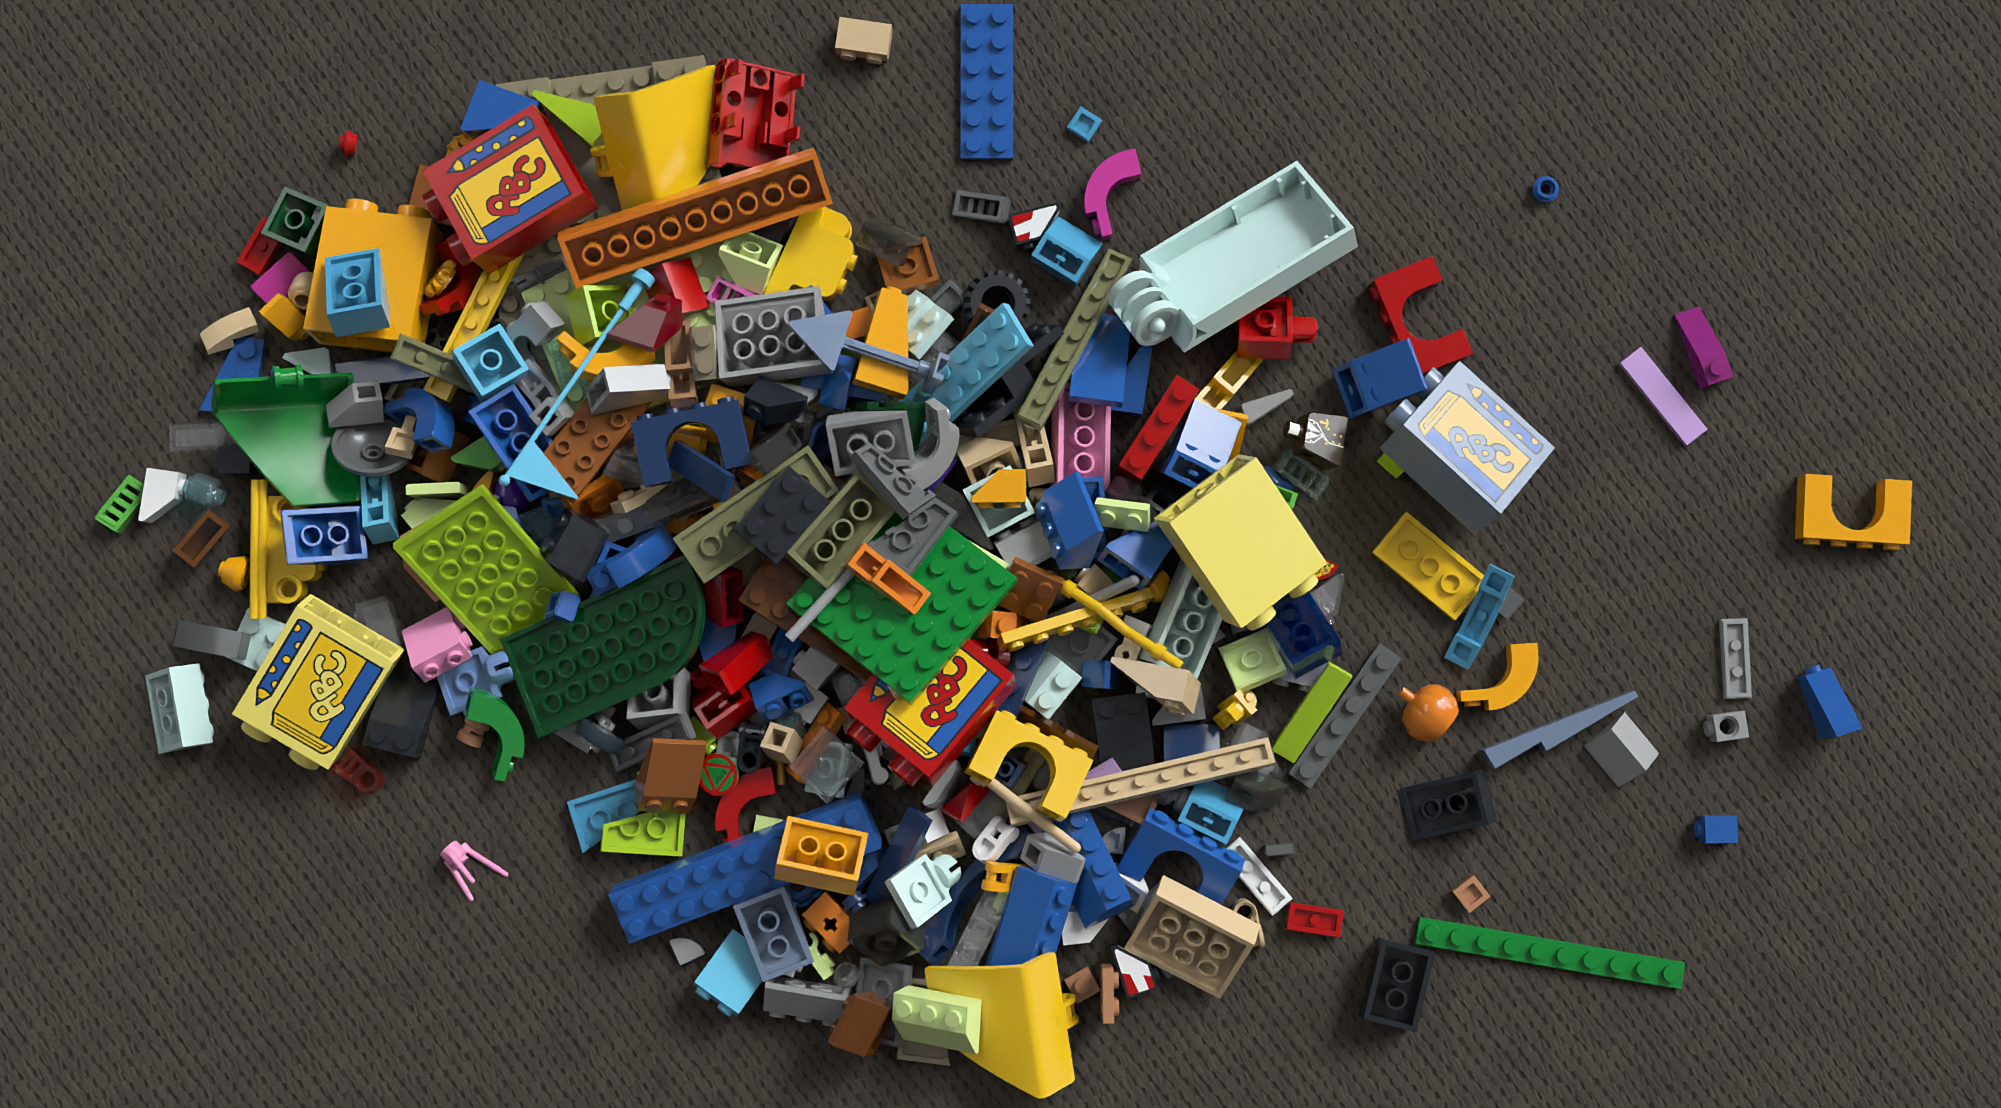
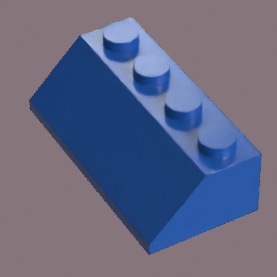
M514 383L468 411V414L507 471L538 427L529 417L533 412ZM541 431L535 443L544 453L553 440ZM514 479L529 502L550 492L549 490Z
M1089 810L1068 814L1066 819L1061 822L1057 820L1052 822L1080 844L1081 849L1078 853L1086 859L1072 899L1085 929L1133 907L1132 898Z
M1016 866L986 966L1019 965L1047 952H1054L1056 954L1077 883L1038 873L1031 867Z

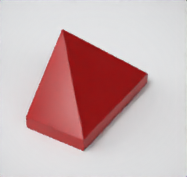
M971 776L941 809L943 813L961 823L991 790L987 786L984 788L981 785L977 786L970 781Z

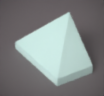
M326 348L285 353L282 357L294 365H301L303 370L311 374L335 373L329 350Z

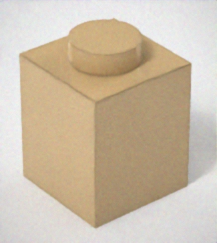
M770 722L760 747L769 758L793 765L803 740L795 729Z

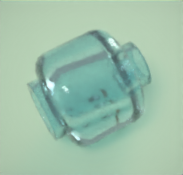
M196 473L193 476H189L182 489L186 502L203 510L207 508L213 510L217 505H221L226 497L222 481L205 473Z

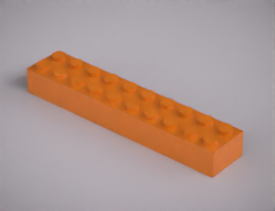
M813 147L559 231L557 239L575 287L578 289L584 285H590L831 205L833 202Z

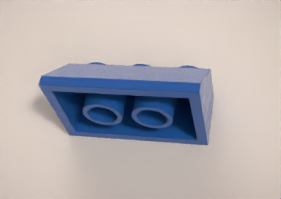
M1074 472L1043 491L1039 503L1035 506L1036 517L1040 519L1043 535L1049 542L1051 556L1056 560L1059 569L1089 568L1104 532L1080 472Z

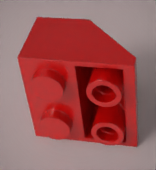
M746 683L732 695L709 687L702 689L691 697L693 708L705 728L717 739H720L741 724L744 719L757 712L751 691Z

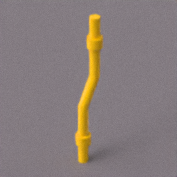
M1071 580L1063 581V585L1060 588L1061 594L1069 599L1071 597L1097 613L1123 636L1150 653L1149 656L1158 662L1162 660L1171 667L1181 669L1184 662L1169 653L1167 647L1159 642L1155 644L1129 627L1103 604L1078 589V585Z

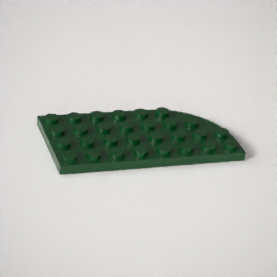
M683 555L650 570L620 588L617 586L598 596L595 595L580 602L575 618L571 622L543 619L501 638V644L508 657V662L537 737L544 738L580 722L583 718H589L668 682L684 669L696 652L704 631L706 604L700 578Z

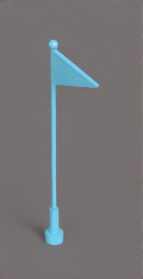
M638 268L631 276L634 283L618 305L619 310L505 475L500 476V485L507 486L510 483L511 477L573 499H578L574 491L536 445L535 440L623 312L629 310L643 288L647 290L651 288L655 278L649 272Z

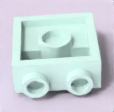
M915 289L912 294L907 295L908 352L920 360L954 318L934 304L927 296Z

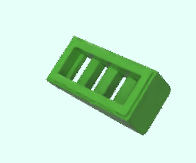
M128 475L100 509L95 519L113 531L123 534L141 506L144 484ZM129 486H132L140 491V494L137 496L127 489ZM126 495L132 499V504L121 499L122 496ZM119 504L127 510L123 513L115 507ZM111 513L119 517L117 522L109 517Z

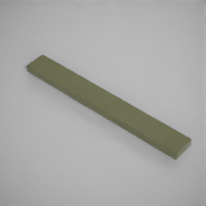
M1111 249L1107 250L1063 331L1064 334L1056 343L1017 414V421L1039 431L1042 430L1109 306L1108 296L1117 281L1126 275L1132 264V258Z

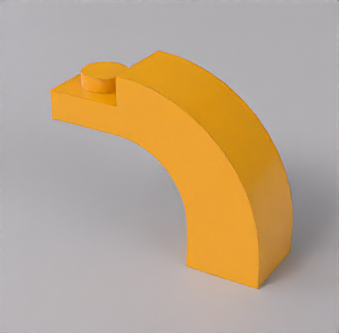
M563 331L557 337L558 352L566 360L570 361L571 371L575 374L590 350ZM624 343L615 351L595 353L579 378L592 383L603 367L651 365L656 360L655 351L650 352Z
M1538 643L1506 645L1507 668L1501 681L1488 689L1456 691L1457 702L1464 701L1465 707L1481 706L1480 700H1483L1484 711L1500 709L1517 701L1526 693L1535 678L1538 668Z

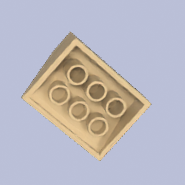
M1163 875L1124 949L1221 999L1253 948L1260 925Z

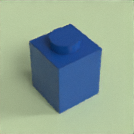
M1698 815V821L1694 822V835L1699 838L1700 843H1738L1737 816Z

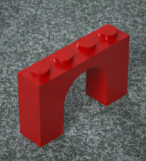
M1433 256L1378 277L1370 283L1371 288H1369L1372 301L1374 303L1378 302L1382 312H1379L1380 321L1384 327L1388 326L1392 335L1389 337L1390 345L1410 338L1423 375L1427 374L1433 367L1437 370L1473 354L1463 329L1436 340H1422L1413 336L1403 323L1402 309L1406 299L1416 293L1434 287L1442 281Z
M1176 375L1119 463L1116 470L1118 474L1135 485H1139L1200 389Z

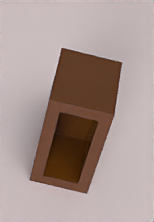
M207 507L172 548V551L195 567L230 525Z

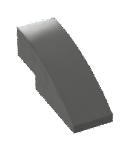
M179 620L173 646L246 660L252 634Z

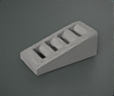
M1288 389L1243 403L1239 410L1241 414L1248 415L1246 426L1253 424L1288 401L1294 395L1293 391Z

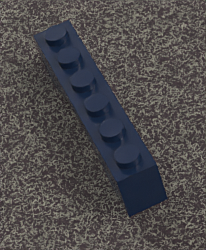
M1022 825L1016 826L1019 829L1017 839L1007 846L995 862L1027 864L1020 859L1027 836L1031 833ZM999 833V834L995 837V839H998V837L1001 835V833ZM978 859L969 864L959 881L950 887L949 895L952 901L919 927L912 929L906 939L925 960L935 966H938L955 947L956 933L961 917L967 905L981 889L982 880L986 878L985 864L981 863Z

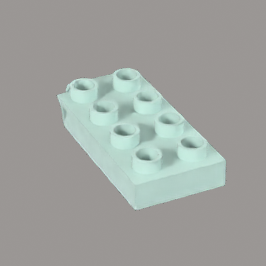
M1295 161L1140 255L1139 271L1129 273L1116 282L1108 296L1109 304L1140 345H1155L1172 336L1174 343L1183 352H1186L1357 248L1354 227L1299 162Z

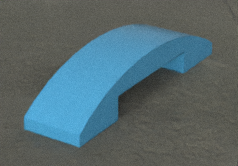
M1489 564L1458 633L1455 634L1444 658L1469 670L1504 603L1515 577L1514 575Z

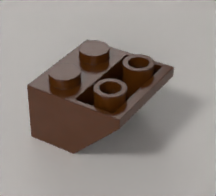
M874 991L852 994L845 1000L842 1006L844 1011L840 1019H837L830 1029L831 1036L828 1043L862 1057L872 1056L876 1053L892 1022L893 1003Z

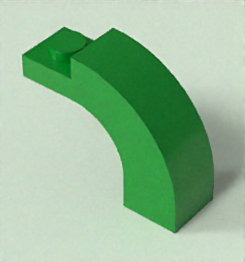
M470 687L463 714L467 720L488 724L497 731L499 742L491 774L495 780L505 781L507 774H511L513 770L514 758L512 756L523 758L525 745L523 730L514 712L501 698L488 691Z

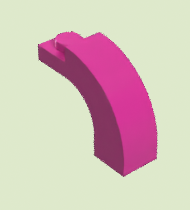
M1136 149L1123 151L1106 159L1096 168L1087 184L1084 197L1085 218L1096 217V219L1092 220L1094 234H1100L1101 241L1112 238L1111 225L1106 209L1108 194L1116 186L1139 180L1141 177Z

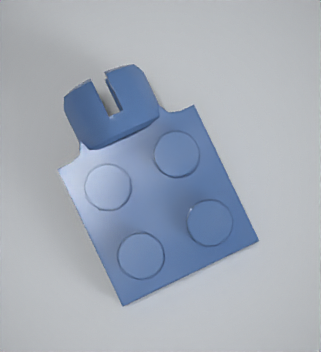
M479 647L471 650L473 658L437 676L450 716L464 711L470 687L488 691L499 698L502 697L500 687L515 680L511 667H503L509 664L505 651L489 655L485 647Z

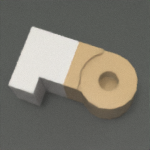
M1128 615L1125 616L1123 621L1146 638H1148L1153 626ZM1124 637L1123 643L1117 647L1114 656L1141 662L1139 656L1143 648Z

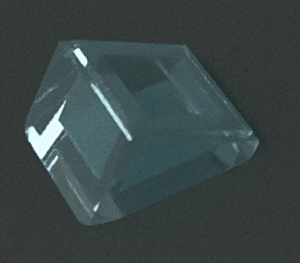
M792 710L771 721L795 729L801 738L806 734L802 716L796 710Z

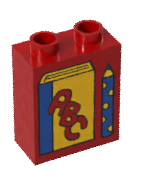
M534 104L423 170L432 187L431 190L422 194L427 207L439 222L449 218L456 231L454 235L447 238V243L453 254L464 267L474 261L489 274L599 209L552 124Z
M968 639L912 705L901 696L894 699L887 685L872 674L844 708L850 720L853 721L852 725L846 730V733L870 753L880 743L895 755L888 768L911 787L921 777L934 786L1016 688L1014 674Z

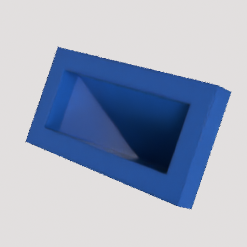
M839 354L833 373L826 374L819 405L845 411L858 358Z

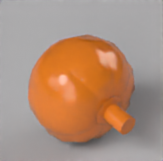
M1429 684L1420 688L1415 694L1403 687L1398 693V696L1407 702L1402 715L1403 724L1407 733L1415 740L1423 742L1438 740L1458 715L1459 709L1456 698L1449 689L1441 685Z

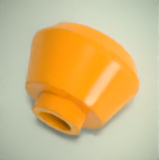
M246 556L230 557L226 562L222 561L218 569V576L221 577V582L233 591L243 590L250 578L249 558Z
M1163 569L1150 586L1153 595L1152 602H1162L1170 586V577Z

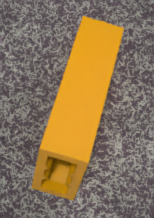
M882 287L878 292L863 343L908 358V296L901 294L902 291L898 288ZM860 354L851 384L903 400L908 393V370Z

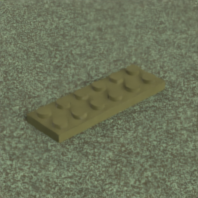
M809 446L791 456L672 538L703 584L754 550L731 529L785 466L789 465L826 498L839 491Z

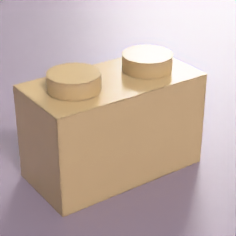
M840 17L835 44L836 54H839L842 59L854 61L856 57L866 58V61L871 64H882V61L888 62L893 33L892 24Z

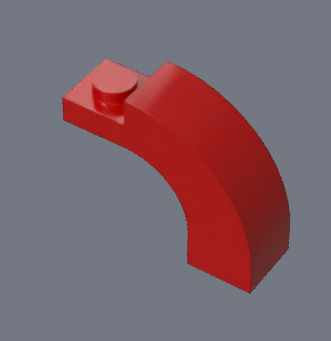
M455 233L436 243L435 247L443 263L447 260L456 263L454 268L456 273L438 296L434 295L419 305L423 315L435 313L436 316H440L445 313L463 310L481 276V267L474 261L464 267L453 254L447 243V238Z
M773 767L762 768L755 772L744 774L738 778L735 788L730 793L722 795L716 811L715 828L716 831L727 830V834L723 835L724 843L741 837L739 817L746 803L755 797L777 793Z

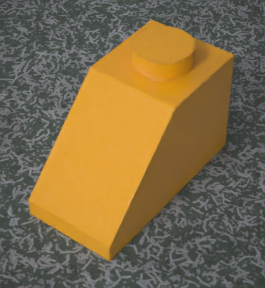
M278 293L259 311L289 339L297 342L299 339L304 340L309 336L303 329L306 313L297 308L289 298Z

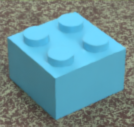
M501 324L494 326L452 350V359L481 403L513 383L516 384L528 377V366Z

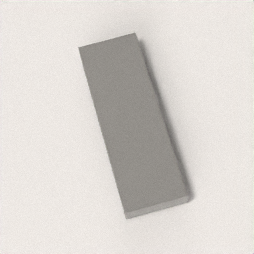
M1748 618L1719 619L1723 699L1752 698Z

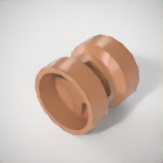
M465 717V725L462 729H459L456 738L470 746L481 748L484 742L483 735L489 731L491 726L467 720Z

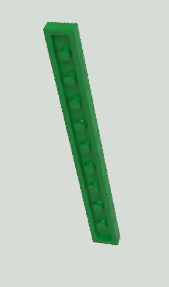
M1425 917L1418 918L1415 944L1677 989L1682 988L1685 962Z

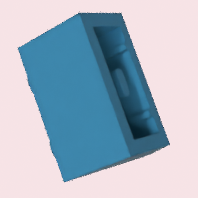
M1058 216L1033 251L1031 262L1076 289L1103 243Z
M1214 781L1195 784L1177 823L1186 824L1194 832L1204 837H1210L1216 843L1225 847L1248 798Z

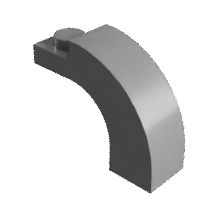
M528 358L525 361L529 368L528 377L516 384L535 406L536 409L529 417L539 426L562 393V390L553 378H549L533 359ZM567 396L542 430L546 436H553L573 417L574 409Z
M935 398L925 401L927 434L922 445L914 452L916 464L896 467L904 476L907 477L909 474L917 480L915 484L922 490L932 485L945 473L956 454L959 443V428L950 422L948 408Z

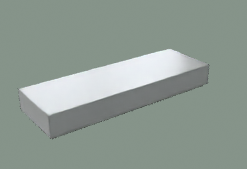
M1240 837L1226 848L1236 851L1245 859L1239 878L1272 916L1293 899Z

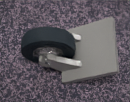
M614 706L589 718H583L580 722L555 732V734L586 753L590 749L595 753L602 749L616 754L624 742L613 731L615 724L612 723L611 716L616 710Z

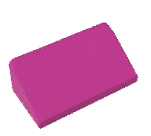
M288 252L252 284L251 288L268 303L278 293L287 297L293 279L299 273L310 271L293 253Z

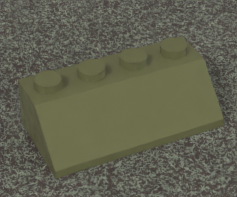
M859 471L853 473L839 488V491L831 497L828 505L784 555L799 571L825 589H828L845 570L843 565L857 546L861 543L867 544L895 513L886 499L875 490L873 484Z

